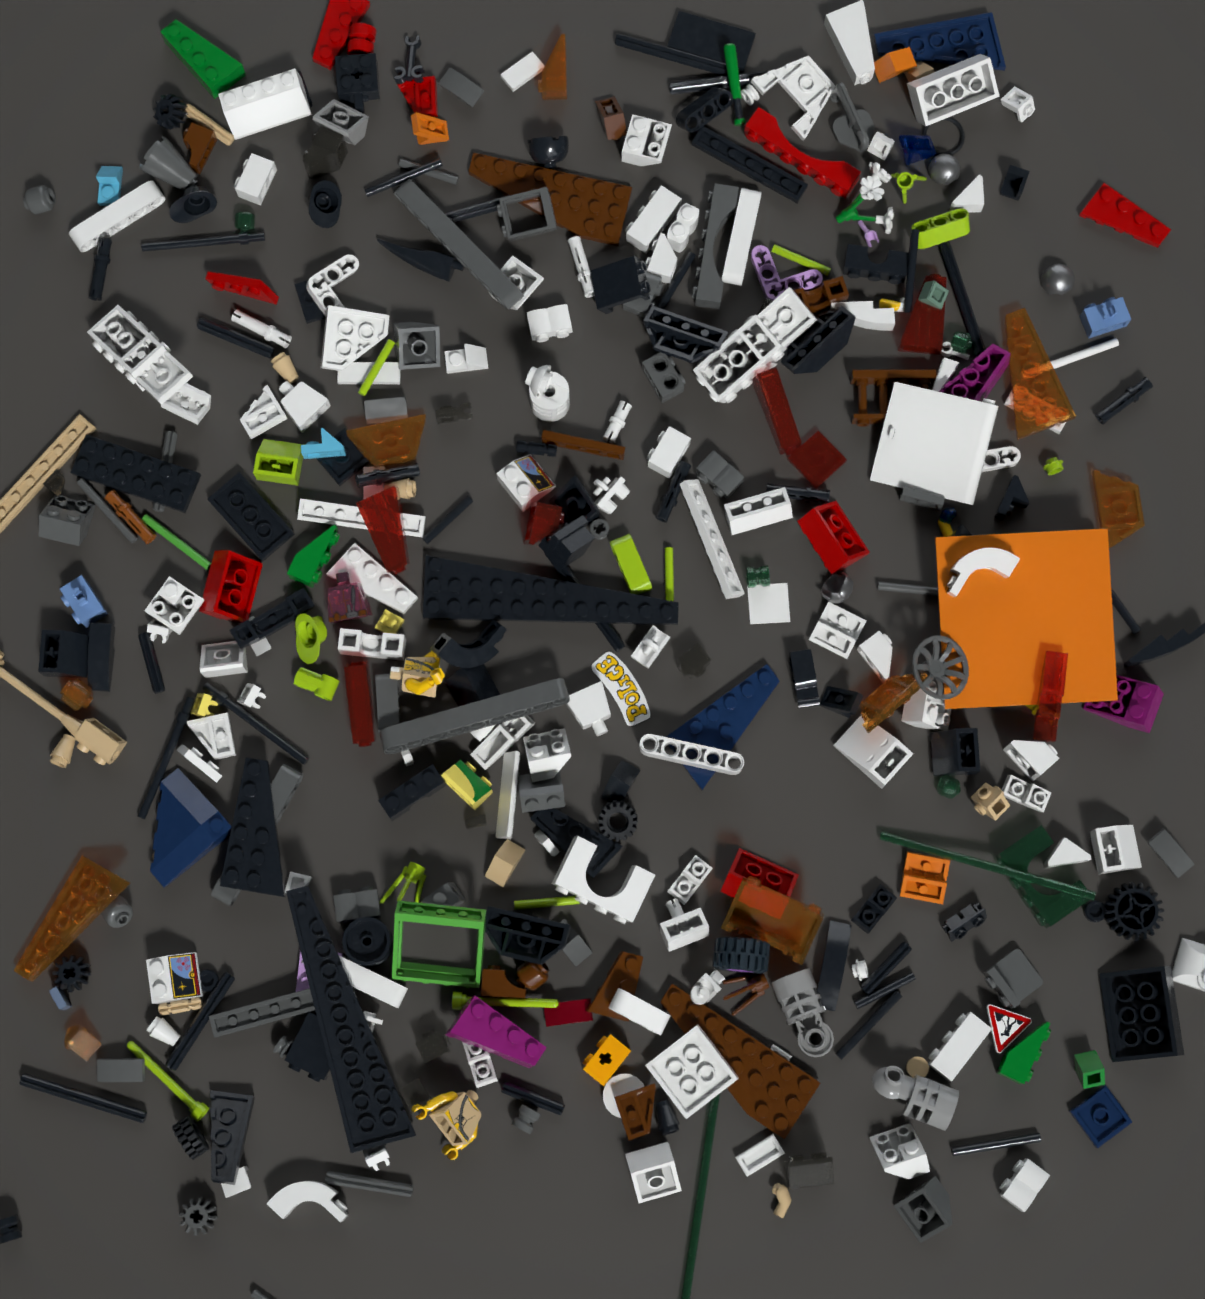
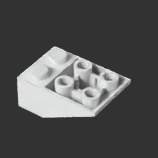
M863 714L833 745L881 789L913 755L898 739Z

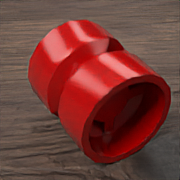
M366 23L352 24L347 55L374 53L373 44L376 40V28Z

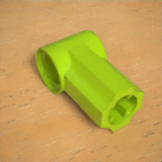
M300 667L295 675L293 684L313 692L322 699L332 701L340 681L331 676L320 675Z

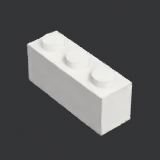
M662 185L658 191L654 190L649 197L647 206L640 208L636 221L634 223L630 222L625 230L626 241L647 254L652 247L654 239H658L660 233L664 231L680 209L682 198Z
M785 487L724 504L726 520L732 535L793 518L791 502Z
M968 1012L966 1015L962 1013L955 1022L958 1026L953 1032L949 1030L941 1040L944 1044L939 1050L935 1048L928 1057L931 1060L928 1065L948 1082L953 1081L992 1030L991 1027L972 1012Z

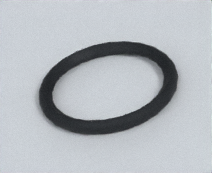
M951 117L943 119L955 124L961 135L959 145L949 152H939L928 144L926 133L930 125L924 126L922 140L927 150L935 155H953L962 148L965 132L957 120Z

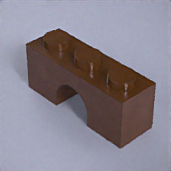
M843 276L823 281L820 287L811 291H804L803 288L793 290L811 313L829 309L831 303L847 302L849 297Z

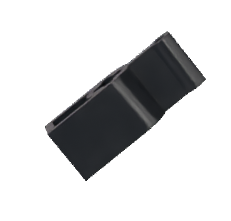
M811 649L790 652L789 662L798 708L819 706L820 699Z

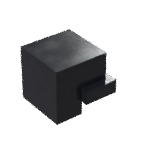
M583 515L570 524L568 522L564 523L562 528L552 536H544L538 545L559 570H562L583 556L595 539L585 527L588 520Z

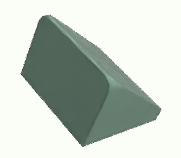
M935 280L925 282L918 300L935 308L942 309L949 290Z

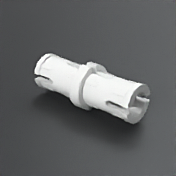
M625 401L619 402L614 416L610 417V424L602 437L605 441H608L612 434L609 443L614 444L616 442L615 440L620 429L624 428L626 424L624 421L632 406L627 403L625 409L622 410Z

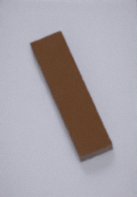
M543 430L542 443L547 445L554 444L561 448L624 460L625 447L547 430Z

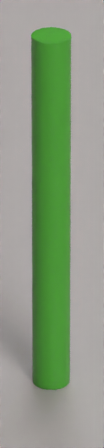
M148 514L143 516L142 520L144 523L206 570L210 569V561Z

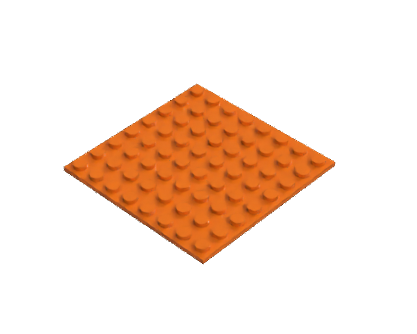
M1108 529L935 537L940 636L952 639L961 647L969 666V676L965 688L956 697L944 700L945 709L1118 701ZM982 548H998L1020 558L1008 578H1004L989 569H978L970 574L956 597L947 594L949 580L953 575L957 576L956 573L951 571V568L959 559L970 552ZM941 641V654L944 652V650H945L946 647H947V643L942 642V641ZM952 648L951 653L948 655L945 661L947 662L960 656L958 655L956 650ZM962 662L948 667V670L963 673ZM947 676L955 684L957 688L961 682V679L953 676ZM943 683L944 694L951 693L949 686Z

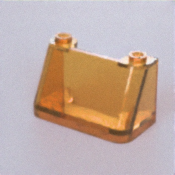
M755 877L743 878L721 928L728 932H731L732 929H739V934L742 935L744 933L757 940L765 941L771 946L782 950V954L787 955L790 952L789 955L793 956L792 961L803 965L823 921L824 914L821 912L822 908L811 903L808 906L760 884L761 881Z

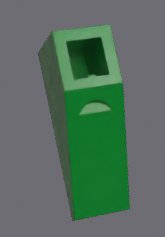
M331 526L295 555L287 572L290 579L313 588L315 583H319L322 577L321 569L330 560L331 547L337 544L340 537L337 526Z
M1043 1022L1007 1050L996 1073L1018 1084H1025L1026 1081L1029 1082L1034 1072L1031 1069L1034 1061L1037 1062L1042 1054L1041 1044L1043 1041H1047L1051 1033V1029H1049L1050 1022Z

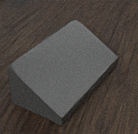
M406 397L364 400L367 425L408 421Z

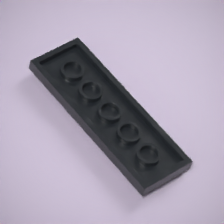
M86 435L70 472L74 476L185 514L201 477L199 472Z

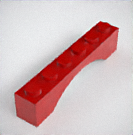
M760 107L757 108L745 125L744 135H746L749 141L757 142L768 153H774L784 163L795 166L801 174L809 175L821 186L825 185L836 196H842L846 199L859 181L861 171L845 161H825L800 152L785 138L778 126L776 117Z

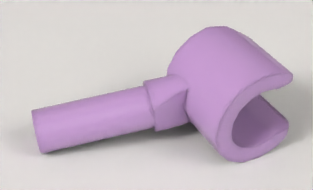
M862 220L858 221L859 226L864 231L867 245L872 247L871 240H876L879 243L877 233L869 230Z

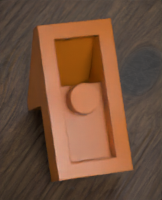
M417 112L411 115L413 134L417 135L419 145L449 140L447 121Z

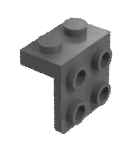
M560 772L554 778L532 782L531 774L518 777L522 813L565 807Z
M1014 949L983 972L986 977L984 980L988 986L996 990L999 994L998 999L1005 1007L1008 1006L1009 1009L1018 1006L1021 1003L1020 1001L1043 985L1042 978L1020 949Z

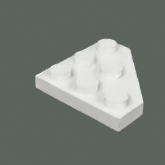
M328 305L321 368L342 371L388 335L389 315Z

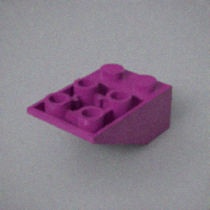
M1116 675L1118 701L1085 702L1083 709L1128 728L1150 733L1164 694L1158 685Z

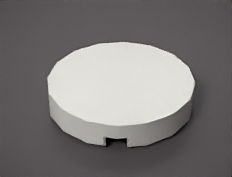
M619 1074L612 1077L606 1083L603 1090V1102L606 1109L612 1115L621 1118L614 1097L642 1088L644 1084L631 1074Z

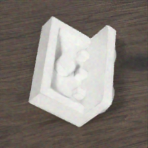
M186 383L165 401L161 407L198 425L210 410L211 395Z

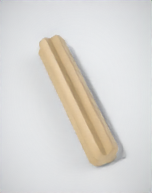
M186 104L188 106L185 109V112L188 114L186 115L198 125L214 131L216 137L227 146L234 142V135L191 104Z

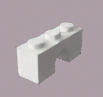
M340 628L338 642L340 654L404 661L405 635L393 633L370 635L363 633L362 630Z

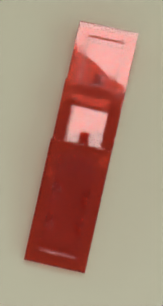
M1046 651L1033 740L1056 742L1058 720L1060 719L1062 697L1065 690L1068 653Z

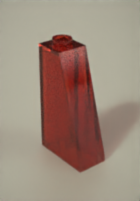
M939 274L926 275L919 295L925 282L935 280L946 288L947 277H941ZM917 298L898 351L940 355L943 348L945 302L942 309H938L919 301Z
M777 367L758 373L754 389L780 455L784 453L791 455L800 448L801 439Z
M395 485L356 504L387 573L393 571L394 574H398L406 570L405 565L410 564L400 492L398 486Z
M369 661L347 663L344 666L353 744H358L359 747L371 746V742L376 740Z

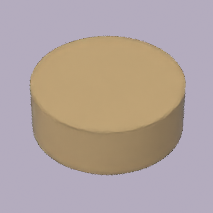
M912 1057L906 1064V1071L912 1078L916 1074L925 1077L928 1074L929 1065L922 1057Z

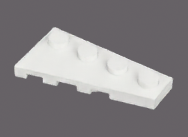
M356 543L326 573L327 576L340 581L339 574L348 573L349 581L342 582L347 586L351 584L356 585L355 587L357 585L362 586L361 588L365 595L403 614L418 599L413 592Z

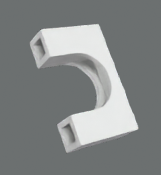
M574 836L551 883L557 886L555 890L564 895H567L568 892L575 895V900L587 905L589 902L595 905L594 910L606 915L609 912L615 915L613 919L622 924H625L626 921L633 922L655 874L637 865H632L622 887L617 893L609 897L599 896L589 888L586 881V870L597 845L579 836Z

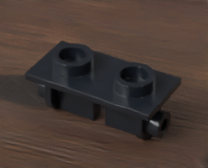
M978 902L975 904L971 903L960 911L964 917L963 919H960L955 914L944 921V925L941 927L945 933H949L951 942L955 939L963 938L967 931L973 927H979L985 922V919H987L986 909H982Z

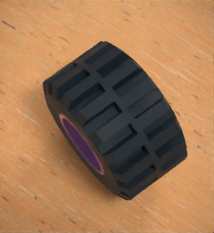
M716 938L713 967L733 972L765 973L768 971L770 944L762 940L748 938Z

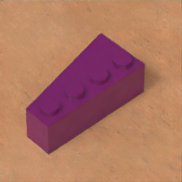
M995 344L990 345L973 360L972 364L961 370L959 375L952 381L946 383L939 392L982 402L983 398H987L1008 367L1011 353Z
M473 996L468 1000L445 1034L527 1068L535 1066L547 1048L477 996Z

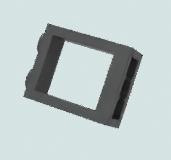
M547 187L499 198L500 204L497 205L499 217L503 216L505 223L501 225L504 237L508 236L510 241L558 230ZM541 197L547 226L514 233L507 205Z

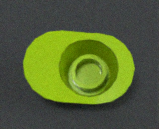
M300 614L295 621L296 648L301 660L307 664H312L319 656L320 644L326 640L327 629L321 616L311 617L307 614Z

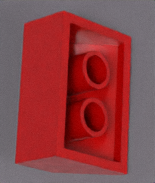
M837 501L814 507L797 521L802 532L808 537L813 549L819 554L824 562V566L831 574L845 569L870 553Z
M230 550L214 551L202 597L205 601L200 606L199 612L238 623L248 620L263 563Z
M739 848L720 892L765 911L770 915L781 918L799 874Z

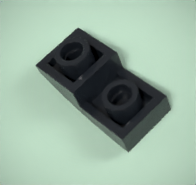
M880 884L851 921L869 934L897 897Z

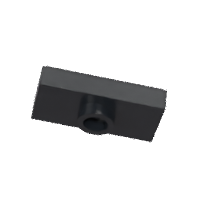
M307 281L295 284V288L306 323L325 319V315L306 289ZM316 283L312 285L313 288L317 287Z

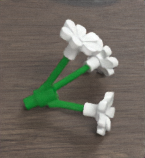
M870 162L868 165L870 167L869 171L873 175L862 178L860 181L862 185L859 189L860 194L847 208L842 210L841 214L836 216V220L839 224L851 219L853 221H876L877 224H884L885 233L890 234L893 227L891 221L894 217L893 207H888L885 216L876 215V217L861 216L856 209L864 199L880 200L882 198L881 195L884 194V190L879 188L882 184L880 180L887 183L892 178L890 174H887L886 170L880 169V164Z

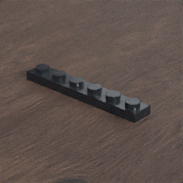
M704 126L700 128L692 141V146L797 204L808 188V184Z

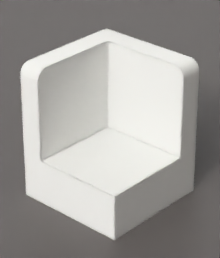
M247 1166L239 1168L235 1185L221 1183L226 1198L251 1188L246 1172L248 1171Z

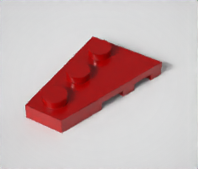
M209 271L205 278L212 285L211 287L218 291L225 290L276 305L279 299L260 279Z

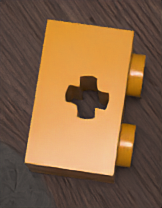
M611 1034L608 1038L604 1035L596 1045L599 1048L594 1055L590 1053L582 1063L585 1065L583 1070L602 1086L608 1082L631 1052L630 1049ZM609 1053L611 1055L609 1058L612 1060L611 1063H604L602 1065L599 1056Z

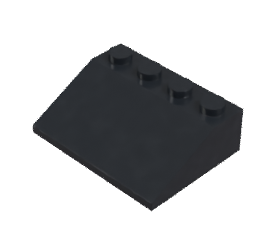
M1171 966L1100 974L1112 1062L1184 1055Z

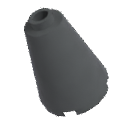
M164 136L161 137L162 142L157 140L143 157L146 160L145 164L140 163L139 169L183 191L190 186L198 184L196 180L198 175Z

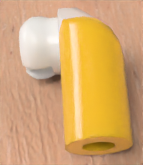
M881 298L879 308H894V312H903L905 298H901L899 302Z

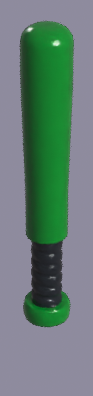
M728 43L724 45V56L730 92L733 96L735 110L734 126H741L746 124V119L743 118L741 105L742 95L735 44Z

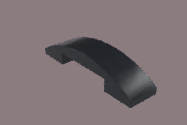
M304 588L286 597V601L251 621L246 620L230 629L240 649L274 634L294 622L298 615L305 614L315 605Z
M831 920L829 922L825 952L816 991L817 994L821 995L820 1001L822 1006H825L826 1010L835 1012L845 969L852 925Z

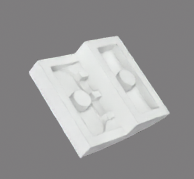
M828 602L809 640L847 659L867 620Z

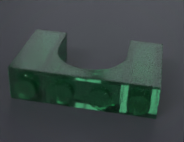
M1041 825L995 857L998 859L996 861L998 867L1009 875V882L1015 890L1019 889L1023 895L1021 898L1028 908L1031 907L1036 915L1034 917L1038 924L1049 928L1093 897L1081 880L1075 881L1056 895H1045L1033 888L1028 879L1029 863L1037 854L1054 844Z

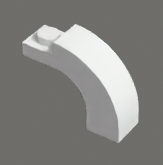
M982 548L970 552L959 559L951 568V571L956 573L957 576L953 575L949 580L947 594L956 597L970 574L978 569H989L1004 578H1008L1020 558L998 548Z
M301 1181L288 1185L278 1191L267 1203L282 1219H285L296 1206L305 1201L321 1204L339 1222H343L349 1215L346 1212L348 1208L339 1199L336 1202L333 1200L339 1192L333 1187L318 1181Z

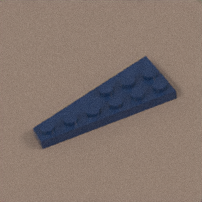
M992 12L876 33L873 37L878 56H884L889 52L910 47L913 57L917 61L954 65L982 54L990 57L994 70L1005 71L1006 68Z
M766 664L666 737L731 751L780 680L768 664ZM668 745L675 754L676 748L673 745ZM688 750L685 753L686 757L692 760L698 756L695 750ZM710 754L707 756V761L710 764L719 762L716 755ZM682 764L701 791L716 772Z

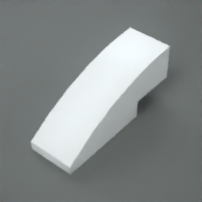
M873 301L834 302L830 305L829 310H835L837 307L843 306L856 317L854 325L858 327L893 331L895 326L894 308L873 309Z
M527 715L499 724L470 755L485 770L488 769L535 722Z

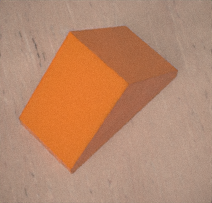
M910 47L889 52L874 62L875 73L879 83L917 67Z

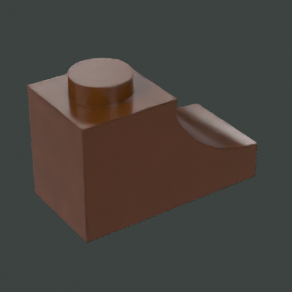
M615 96L595 101L607 139L618 140L622 136H626L627 129L624 113Z
M192 122L190 127L184 131L183 141L186 148L191 150L190 167L195 173L200 175L217 142V137L214 131Z
M488 965V969H483L482 997L526 998V989L512 985L505 976L506 971L501 970V966Z

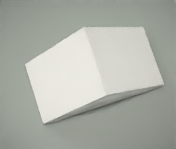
M980 174L952 202L949 211L959 208L966 209L968 213L982 211L984 191L983 177Z
M1064 837L1060 839L1045 861L1044 869L1087 862L1091 860V855Z

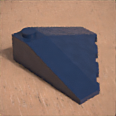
M179 768L163 779L160 785L162 795L161 803H158L156 820H158L157 833L154 834L153 850H155L150 872L163 888L228 838L232 828L220 812Z

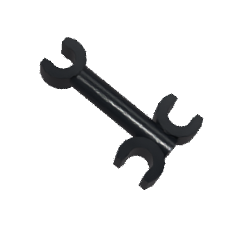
M418 35L416 40L411 42L409 36H406L405 43L408 48L406 70L401 66L396 67L395 71L400 76H394V80L397 84L412 80L421 83L424 79L422 74L419 73H424V68L421 65L414 67L416 50L420 48L421 40Z

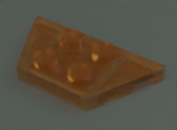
M423 414L346 430V434L374 468L411 461L417 457L426 415Z
M1094 470L1092 477L1100 528L1108 529L1110 549L1145 526L1139 486L1129 481L1124 482L1115 476L1109 477L1101 474L1098 470Z
M921 673L920 678L922 682L927 678V673ZM912 674L891 676L860 703L861 716L865 722L863 727L867 733H870L883 720L892 716L898 707L907 703L911 696L920 689Z

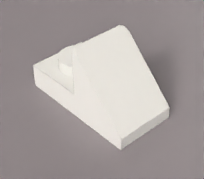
M464 344L465 349L444 351L447 374L488 369L485 347Z

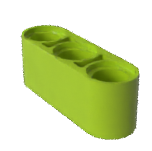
M959 208L914 223L911 228L919 230L918 249L929 248L967 235L970 232L968 211Z
M627 534L610 541L611 549L630 593L639 595L652 590L650 579L631 535Z

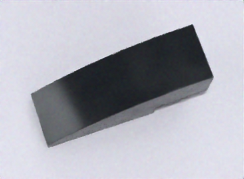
M90 623L88 690L110 692L115 653L113 649L115 627L112 624Z

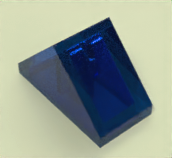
M900 135L898 137L906 166L936 155L930 136Z

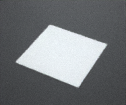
M787 583L747 585L750 624L790 622Z

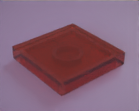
M819 431L812 435L787 459L815 489L847 462V459Z

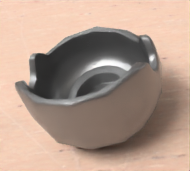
M951 154L937 155L931 160L928 169L931 179L943 185H949L954 180H958L961 170L958 160Z
M1054 264L1042 273L1040 281L1042 288L1047 294L1063 295L1073 288L1075 277L1072 269L1067 265Z
M844 572L841 573L842 575L832 574L822 586L821 595L831 603L836 604L845 601L853 591L854 583L850 576Z

